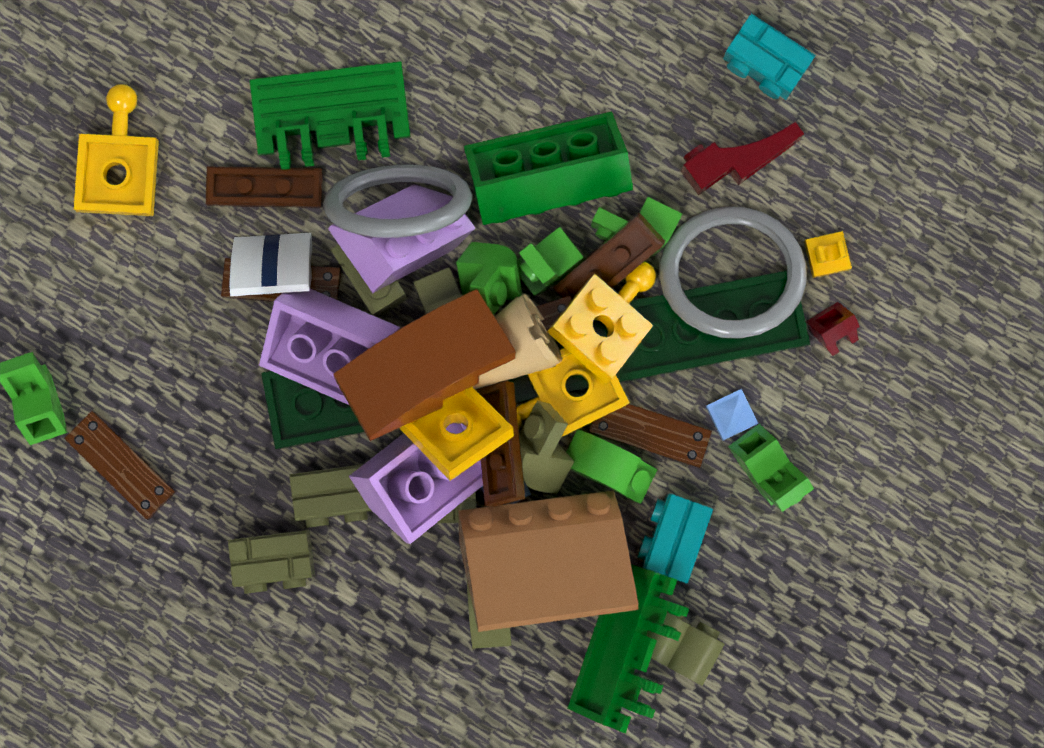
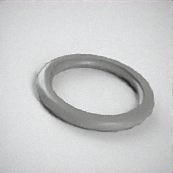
M390 165L363 170L338 181L328 190L323 207L330 221L345 231L378 238H399L421 235L451 225L467 212L473 195L467 182L459 175L448 170L424 165ZM394 182L427 183L441 187L453 195L452 200L438 210L424 215L401 219L365 217L354 214L343 206V202L349 196L360 190Z
M725 206L707 210L690 218L673 233L660 259L659 279L663 294L672 310L687 324L703 333L720 338H745L760 335L777 327L792 314L804 293L807 283V265L802 248L797 240L778 220L761 211L750 208ZM735 224L752 227L768 235L779 246L787 264V282L777 302L766 312L743 320H723L710 316L694 306L682 290L679 279V262L687 245L701 232L716 226Z

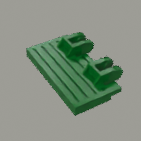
M401 61L249 80L258 155L275 154L273 138H277L281 170L290 169V164L292 163L287 136L301 135V155L305 167L314 166L311 133H316L319 149L351 145L349 129L353 128L358 161L367 160L366 155L368 154L363 127L378 126V148L382 158L391 157L387 124L393 125L394 139L411 138Z
M632 564L631 567L639 604L638 610L599 615L567 708L622 733H626L631 719L630 716L621 713L622 707L637 714L653 718L655 709L643 702H637L641 688L652 694H661L664 686L634 674L635 669L647 672L657 642L656 639L646 636L647 632L651 631L679 641L681 632L677 631L674 627L663 625L667 611L679 617H687L689 611L687 607L659 598L661 592L672 596L677 579Z

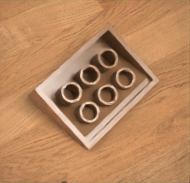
M614 490L458 511L459 544L478 632L638 610L639 604L624 524Z

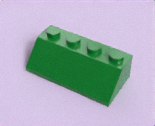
M612 111L464 146L483 225L503 223L512 218L529 214H541L547 210L568 205L576 206L585 201L602 197H614L623 192L633 190L628 151Z

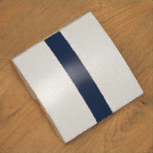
M311 233L235 237L230 266V296L310 291L312 279L310 263L312 254Z

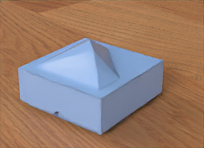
M742 389L706 405L707 411L722 441L758 424Z

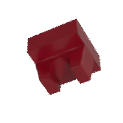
M839 302L806 321L813 336L817 338L832 356L839 353L836 341L845 336L852 344L859 340L857 328L860 326L855 315Z

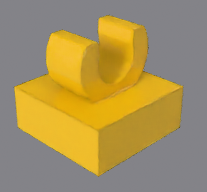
M843 231L805 239L804 244L813 278L852 269Z

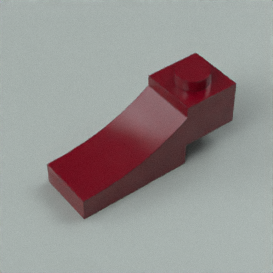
M794 122L772 136L742 146L719 148L714 142L707 148H704L700 144L683 157L686 163L683 164L681 173L698 195L728 174L740 185L798 143L804 133L797 123Z

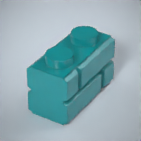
M751 13L729 45L723 59L728 62L727 68L738 77L746 78L748 75L759 82V89L773 99H778L780 96L787 100L816 55Z
M670 493L666 494L664 500L657 498L650 517V521L656 522L652 537L644 536L637 558L643 559L641 568L688 584L713 509Z

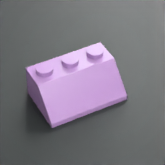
M413 184L354 214L378 219L415 217L442 208L452 200L453 196ZM464 214L451 225L439 230L399 238H378L358 235L345 231L334 224L328 229L372 293L451 252L475 227L467 215Z
M312 289L304 292L282 293L274 301L259 366L348 404L333 374L367 349L398 331L400 327Z
M452 423L446 427V430L450 433L458 434L467 427L462 423ZM404 433L349 475L368 507L407 544L414 542L483 486L481 460L450 481Z

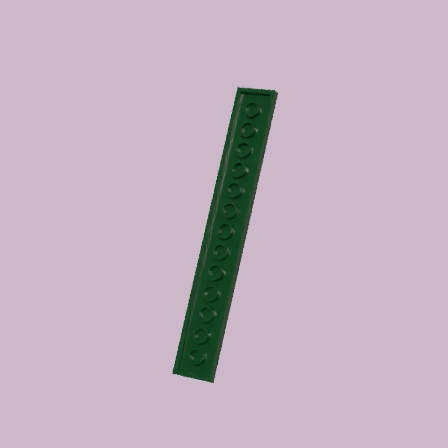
M787 271L684 290V293L694 306L710 316L723 320L753 318L766 312L780 298L787 282ZM664 294L633 300L630 302V305L653 326L617 372L616 376L619 382L622 383L807 347L810 345L802 303L800 301L792 314L777 327L760 335L745 338H720L703 333L687 324L672 310ZM593 320L595 332L602 337H607L608 331L606 326L601 321ZM556 342L559 350L564 348L559 342ZM275 372L261 373L276 450L365 433L350 405ZM527 375L506 380L514 383L516 403L529 401L537 397ZM573 375L567 379L565 388L568 393L587 390L588 382L583 376Z

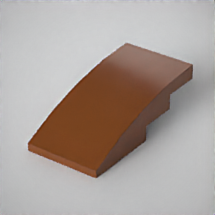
M476 289L402 327L364 351L333 375L368 439L372 441L443 408L444 399L479 384V375L514 360L516 351Z

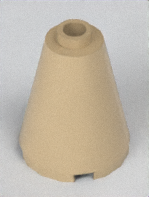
M527 294L513 299L495 316V319L516 351L515 359L479 375V384L472 387L478 389L549 369L562 362V356L555 339L547 333L542 323V320H544L543 316Z

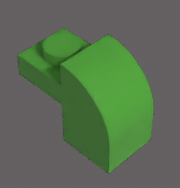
M647 197L640 214L665 240L664 245L649 257L651 258L665 248L682 213ZM599 207L592 220L591 227L597 229L595 235L598 238L606 241L628 221Z
M559 227L536 246L530 243L519 252L522 256L517 260L519 276L533 295L536 296L552 287L585 257L564 230Z
M471 242L457 260L456 264L462 295L477 289L493 315L505 303L506 299L513 300L522 295L517 257L508 247L491 243Z
M33 352L1 362L0 383L12 399L15 424L29 445L66 434L64 413L46 364L40 365Z
M760 424L728 446L739 465L771 506L774 504L782 512L790 506L797 504L814 489L809 479L789 461L777 439Z
M579 429L576 431L566 451L574 460L570 470L604 485L639 504L642 503L658 470L642 461L638 456Z

